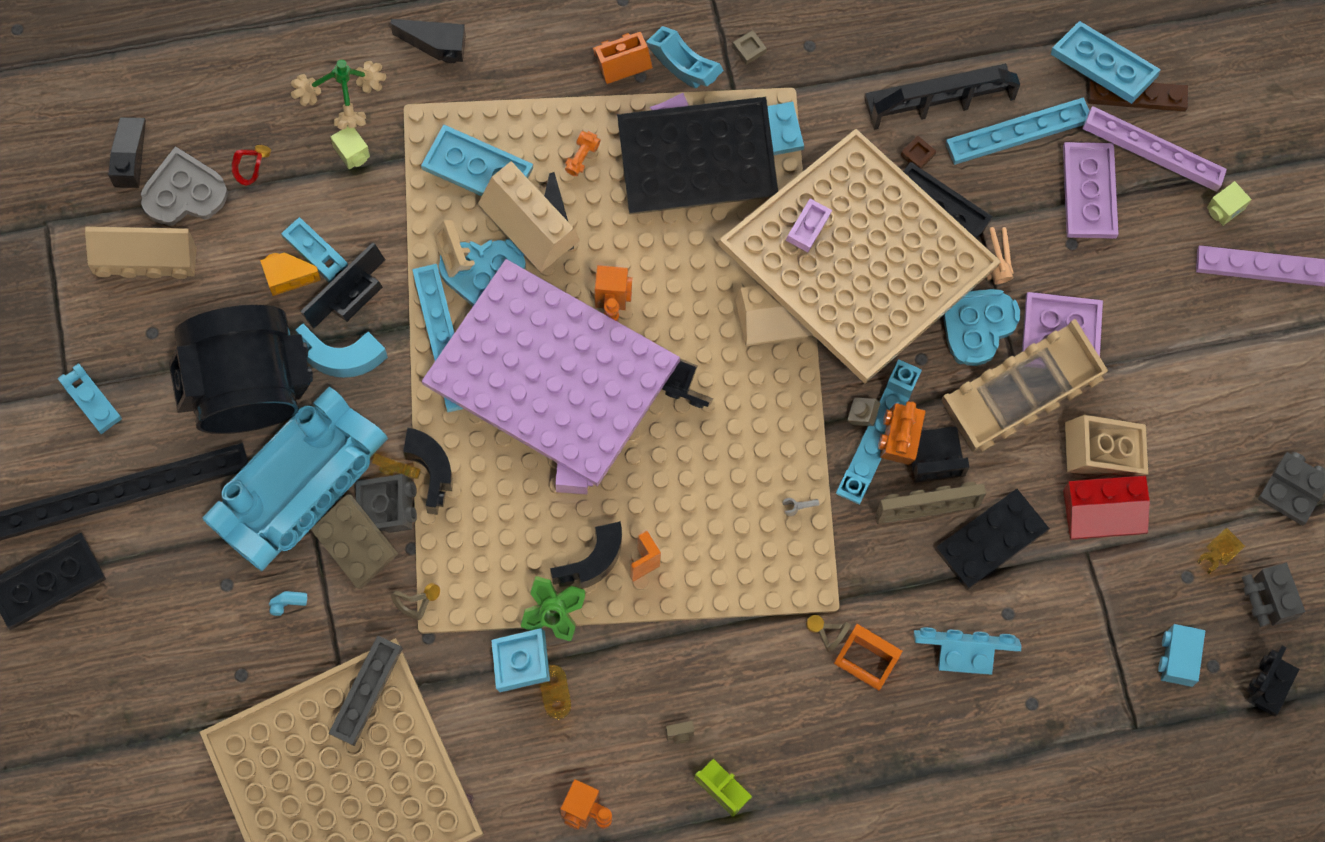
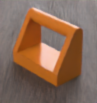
M856 624L834 664L880 691L903 651ZM853 642L858 643L889 662L881 679L844 658Z

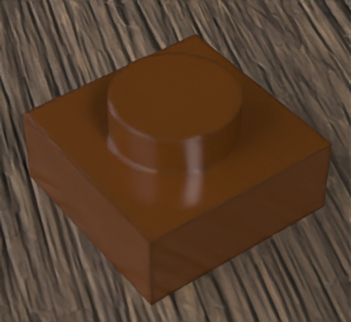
M917 136L901 152V157L908 163L912 162L922 169L935 156L936 150Z

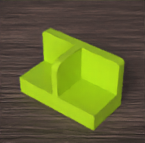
M714 759L702 771H698L695 774L694 780L732 817L752 798L734 779L735 775L733 773L729 774Z

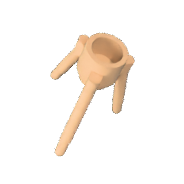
M994 227L990 228L996 257L1001 261L999 266L987 276V280L993 279L995 285L1012 280V274H1014L1011 266L1007 229L1005 227L1002 228L1005 259L1002 257Z

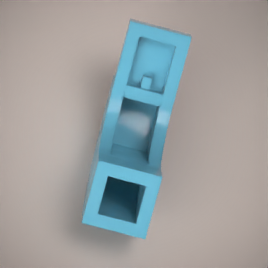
M304 324L296 329L297 335L302 334L303 343H307V362L316 370L330 376L343 378L359 376L373 370L388 358L386 349L369 332L348 347L333 348L322 343Z

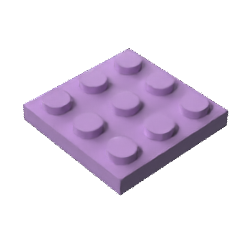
M1027 292L1022 352L1031 344L1039 343L1052 332L1063 329L1072 320L1076 319L1100 357L1103 300ZM1040 357L1024 366L1047 369Z

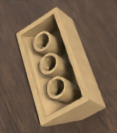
M512 161L491 177L478 205L540 273L580 241L571 224Z
M85 227L88 266L92 273L98 277L121 275L126 278H134L136 275H146L149 278L172 276L177 279H185L187 276L195 275L197 248L189 229Z
M761 285L740 288L735 301L746 346L814 336Z

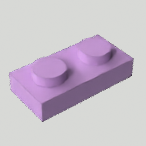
M809 199L789 232L786 241L809 252L830 217L832 210Z

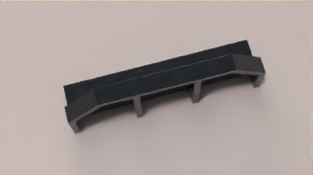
M1005 63L865 93L864 98L873 128L876 130L879 129L883 116L918 109L920 118L923 120L926 119L930 106L960 100L963 111L969 109L972 97L1005 90L1008 92L1010 101L1015 100L1020 87L1018 75L1010 72Z

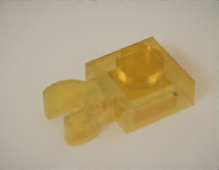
M375 454L372 464L380 466L379 472L391 476L394 475V472H398L418 479L421 469Z
M1225 528L1206 546L1211 552L1203 553L1198 558L1197 563L1200 564L1203 560H1209L1212 566L1208 569L1207 573L1210 574L1219 566V560L1226 565L1245 545L1228 528Z

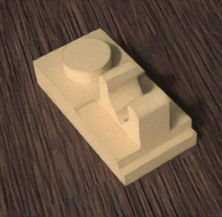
M453 220L443 221L433 232L450 278L454 277L459 271L470 270L475 262L473 260H466L465 257L471 251L469 248L461 247L459 233L455 228Z

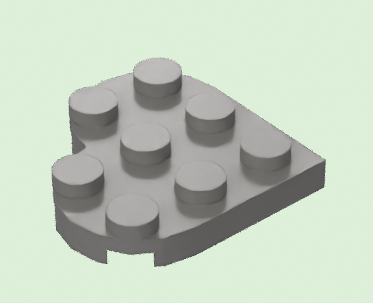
M175 146L145 184L141 192V205L145 214L152 221L173 226L187 214L204 220L210 219L223 208L227 200L228 190L223 178L216 171Z

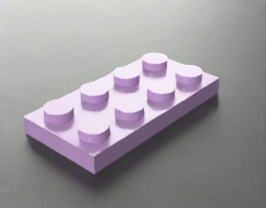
M1065 142L1063 145L1067 237L1117 238L1118 216L1114 143Z

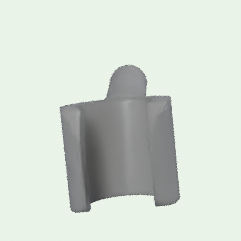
M786 498L782 502L783 505H794L792 510L785 511V514L788 516H794L798 510L819 506L818 499L796 502L793 498Z

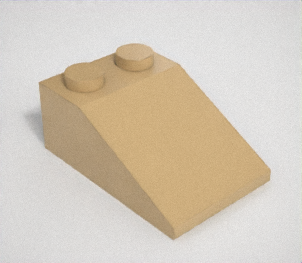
M1088 415L1065 422L1067 472L1085 475H1148L1145 424Z

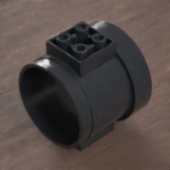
M269 305L231 306L198 314L176 327L174 333L177 347L169 362L177 413L194 411L196 415V428L199 431L210 434H234L255 431L280 424L298 413L299 408L296 400L301 399L313 381V372L311 367L307 366V343H303L302 334L290 335L287 315L284 310Z

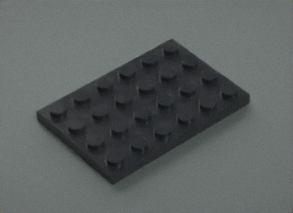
M766 97L617 114L629 215L771 198L778 192Z

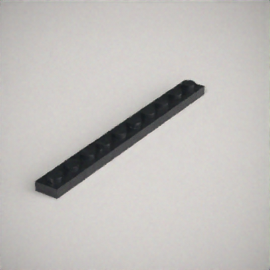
M243 443L0 511V541L239 473L249 463Z

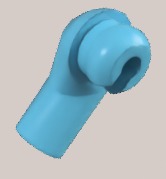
M282 592L270 600V614L274 616L282 615L284 607L287 605L306 606L307 593Z

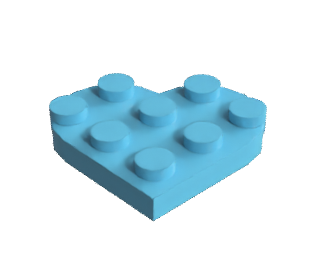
M509 239L493 242L489 240L482 246L473 241H470V243L461 242L462 248H469L471 251L465 257L466 260H473L475 264L470 270L459 271L454 277L449 278L440 255L439 272L441 278L451 289L470 305L474 306L505 259L523 269H526L524 254Z
M1002 290L970 291L943 315L947 344L951 354L954 356V360L958 364L978 366L993 359L999 346V339L1012 335L1020 320V309L1015 299L1013 301Z

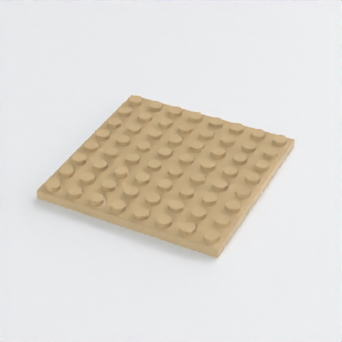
M857 129L852 131L730 230L718 242V245L864 383H867L1001 263L995 255ZM809 199H812L831 209L832 212L809 252H806L787 242L786 238Z
M396 638L391 640V642L400 646ZM369 651L200 731L245 842H471L484 836L403 651L355 746L328 733Z

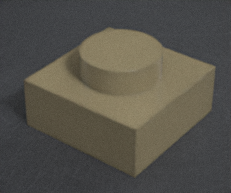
M753 30L734 41L732 46L746 65L764 55L767 51V48Z
M854 398L847 421L852 425L874 426L880 402L872 398Z
M693 721L666 726L667 741L674 740V744L690 741L689 737H693L695 732Z

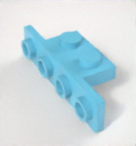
M928 627L914 630L913 634L915 643L940 645L938 668L941 671L992 675L995 649L1021 651L1022 647L1020 640L1011 634H1000V637L989 636L985 632H974L971 635L963 634L959 630L936 632L935 629Z

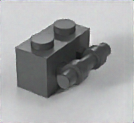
M1287 562L1262 569L1254 577L1256 583L1252 574L1242 577L1245 586L1243 591L1245 596H1249L1253 607L1251 610L1254 618H1257L1260 627L1270 624L1267 615H1269L1272 626L1296 620L1306 612Z

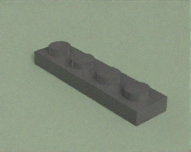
M377 636L328 734L355 746L403 650L402 646Z

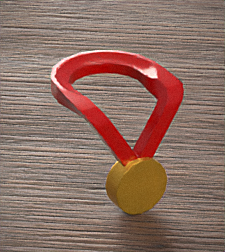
M256 145L255 150H237L232 160V173L236 181L245 186L257 181L261 158L269 157L271 149L264 145ZM243 155H256L257 159L253 176L249 180L244 179L238 169Z

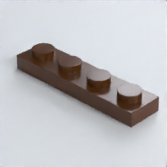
M1090 79L1088 104L1186 112L1188 108V85L1151 83L1131 104Z

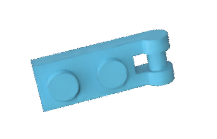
M300 217L281 233L282 238L310 264L316 266L318 272L329 283L336 278L335 275L343 271L348 266V263ZM331 259L334 263L328 268L324 263Z
M78 363L72 367L73 371L66 376L63 374L57 379L99 433L102 434L122 420V418ZM80 378L83 383L74 388L72 383Z

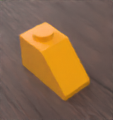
M285 252L281 254L273 253L260 260L272 296L321 281L316 266Z

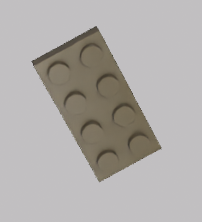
M967 482L959 488L951 489L950 486H942L936 488L934 492L925 493V490H917L911 492L909 496L899 497V494L885 496L884 500L880 501L875 514L877 524L977 509L986 495L985 485Z

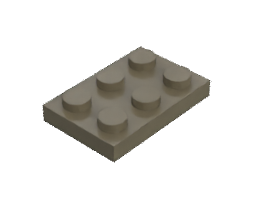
M346 495L311 528V531L357 589H362L398 555L397 551L352 495Z

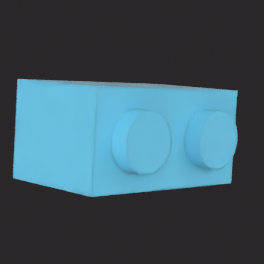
M1174 624L1168 631L1164 632L1162 646L1166 647L1165 656H1161L1158 671L1162 672L1161 681L1193 687L1199 681L1205 630Z

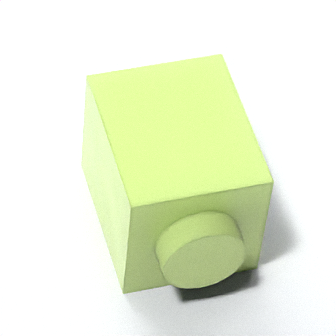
M347 126L346 129L331 136L333 148L348 169L363 165L370 157L368 146L355 128Z
M1234 181L1212 198L1207 209L1212 218L1224 226L1244 211L1252 199Z

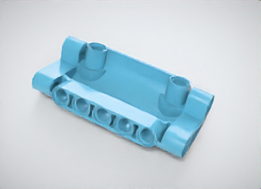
M328 387L313 402L314 407L304 406L299 409L298 413L224 486L221 497L223 501H218L202 517L206 524L260 571H263L281 551L292 549L368 469L371 456L388 440L386 434L379 427L351 409L342 396L331 387Z

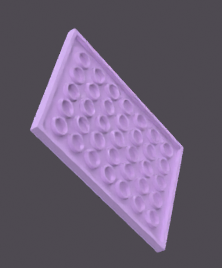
M505 259L423 378L422 384L598 487L680 362V357Z

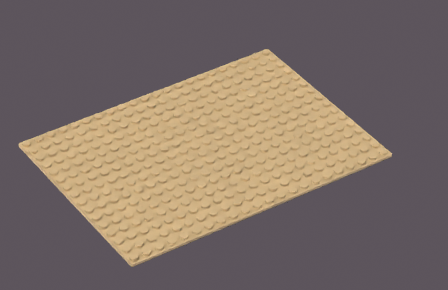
M794 88L407 104L404 106L412 428L428 434L439 443L448 457L453 477L452 491L442 490L446 492L444 507H439L438 515L428 514L426 501L430 474L424 466L413 461L414 483L417 488V494L414 497L417 520L415 522L417 594L424 593V589L429 583H434L440 587L439 597L435 601L429 600L422 619L418 620V630L420 633L524 629L521 627V621L525 609L538 604L530 594L534 578L538 576L549 579L552 582L550 568L580 562L592 553L596 545L595 527L621 521L622 545L618 560L606 577L596 584L584 588L586 594L582 608L568 613L576 623V626L831 613L838 611L839 594L817 338L813 336L746 346L735 298L740 288L760 284L718 245L719 240L770 198L629 215L617 114L650 111L651 106L665 102L681 93H684L689 106L766 97L767 106L793 102L798 119L797 96ZM443 125L532 163L533 170L528 179L543 195H545L549 173L555 172L568 222L575 229L580 241L574 245V249L568 250L541 273L524 255L526 262L525 270L604 314V308H595L597 265L628 268V277H633L631 302H626L625 310H619L618 322L679 356L680 359L698 365L690 390L713 398L712 403L708 407L698 408L690 405L688 399L682 397L675 399L665 395V391L661 389L598 487L594 484L593 486H588L587 495L556 492V462L465 409L447 413L444 397L422 384L423 378L435 360L412 269L437 264L439 270L441 254L433 232L443 221L453 220L455 228L459 233L460 243H470V241H473L482 246L489 240L493 242L509 239L478 205L482 196L422 170L421 164ZM582 131H590L596 134L597 138L601 139L600 145L595 153L589 150L582 163L585 165L584 171L580 172L578 176H572L565 171V163L568 158L573 159L580 148L576 144ZM801 150L774 155L778 191H780L803 172ZM441 278L455 333L473 306L451 289ZM786 498H793L796 502L818 499L819 506L798 510L794 516H788L785 514V511L792 510L794 505H783L782 502ZM648 531L661 552L660 567L633 582L630 578L631 564L642 558L637 550L638 536ZM579 579L574 580L575 583L569 586L553 585L556 594L558 595L570 586L581 588ZM423 599L417 601V611H419Z

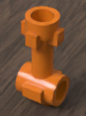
M582 131L576 142L580 148L574 158H568L565 163V171L572 176H578L580 172L584 171L585 165L582 163L589 150L595 153L601 142V139L597 138L596 134L590 131Z

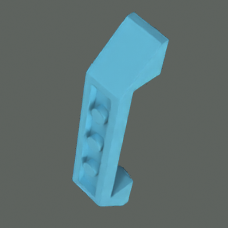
M898 359L881 397L874 426L867 427L853 460L836 492L837 495L860 505L882 459L880 458L881 450L878 449V443L881 434H885L886 425L883 424L885 412L887 409L890 410L895 403L906 406V402L910 399L922 369Z

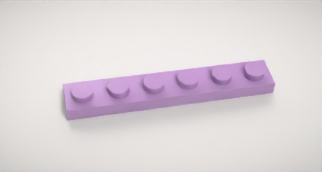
M1092 106L1083 126L1084 130L1216 192L1222 186L1227 169Z
M1199 246L1197 249L1196 272L1325 286V259Z

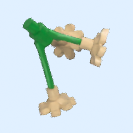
M340 59L330 73L316 81L314 78L307 79L305 74L298 75L297 79L291 81L292 87L296 88V90L291 92L292 98L297 99L300 97V104L306 106L308 103L314 105L317 102L316 96L321 94L319 85L331 78H335L336 82L342 85L345 104L343 105L344 112L339 113V117L334 119V126L343 130L347 128V125L349 128H354L357 125L364 126L366 124L365 113L354 112L353 104L350 103L347 86L350 75L359 76L356 84L362 87L365 93H370L372 88L376 91L382 89L379 81H385L386 74L379 72L382 69L380 63L373 64L372 61L364 62V68L358 67L354 70L347 65L345 60Z

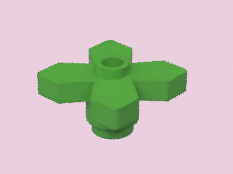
M536 576L530 594L538 604L525 609L521 627L535 630L546 626L552 628L556 638L571 641L576 623L568 613L582 608L586 591L570 586L557 595L551 580Z

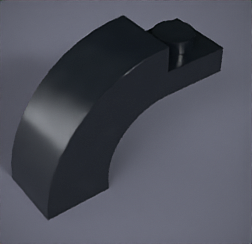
M407 427L403 449L405 460L421 464L429 472L430 483L426 510L428 514L438 515L439 507H444L446 492L442 490L452 491L453 477L448 457L439 443L431 436L422 431Z
M621 521L595 527L596 545L586 559L550 568L553 585L569 586L575 583L574 580L579 579L580 587L584 589L606 577L615 566L620 555L622 545Z

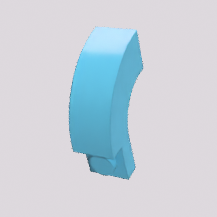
M662 26L646 41L659 61L677 78L693 88H697L700 84L707 87L724 71L720 63L703 58L691 50L676 30Z

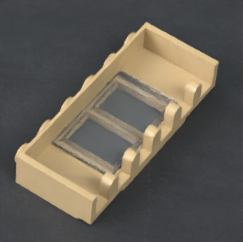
M1074 319L1068 326L1059 331L1052 332L1037 344H1031L1025 351L1015 357H1009L996 368L985 371L972 382H966L955 392L945 394L941 401L971 451L975 452L980 449L981 452H984L995 445L993 442L995 439L1001 436L1003 439H1006L1016 433L1015 428L1022 423L1028 426L1038 420L1037 415L1046 410L1048 414L1061 406L1059 402L1063 399L1068 398L1071 401L1083 393L1081 391L1082 388L1088 385L1091 388L1097 386L1104 381L1103 376L1108 370L1077 320Z

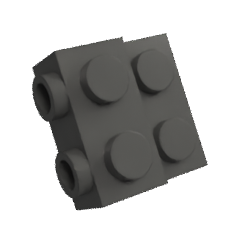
M1286 452L1279 461L1258 500L1304 526L1325 493V468L1318 465L1310 466L1305 463V457L1297 452H1292L1291 454Z
M399 474L356 481V501L380 531L392 533L412 530V522L417 520L416 509L412 507V497L416 496L417 488L411 478Z

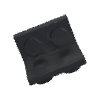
M957 427L921 431L916 460L911 463L914 483L966 476L970 466L968 457L963 458Z
M1283 645L1276 650L1271 649L1267 656L1264 655L1258 666L1261 672L1257 678L1251 680L1247 688V692L1250 694L1246 701L1273 716L1278 715L1300 670L1282 660L1287 648Z

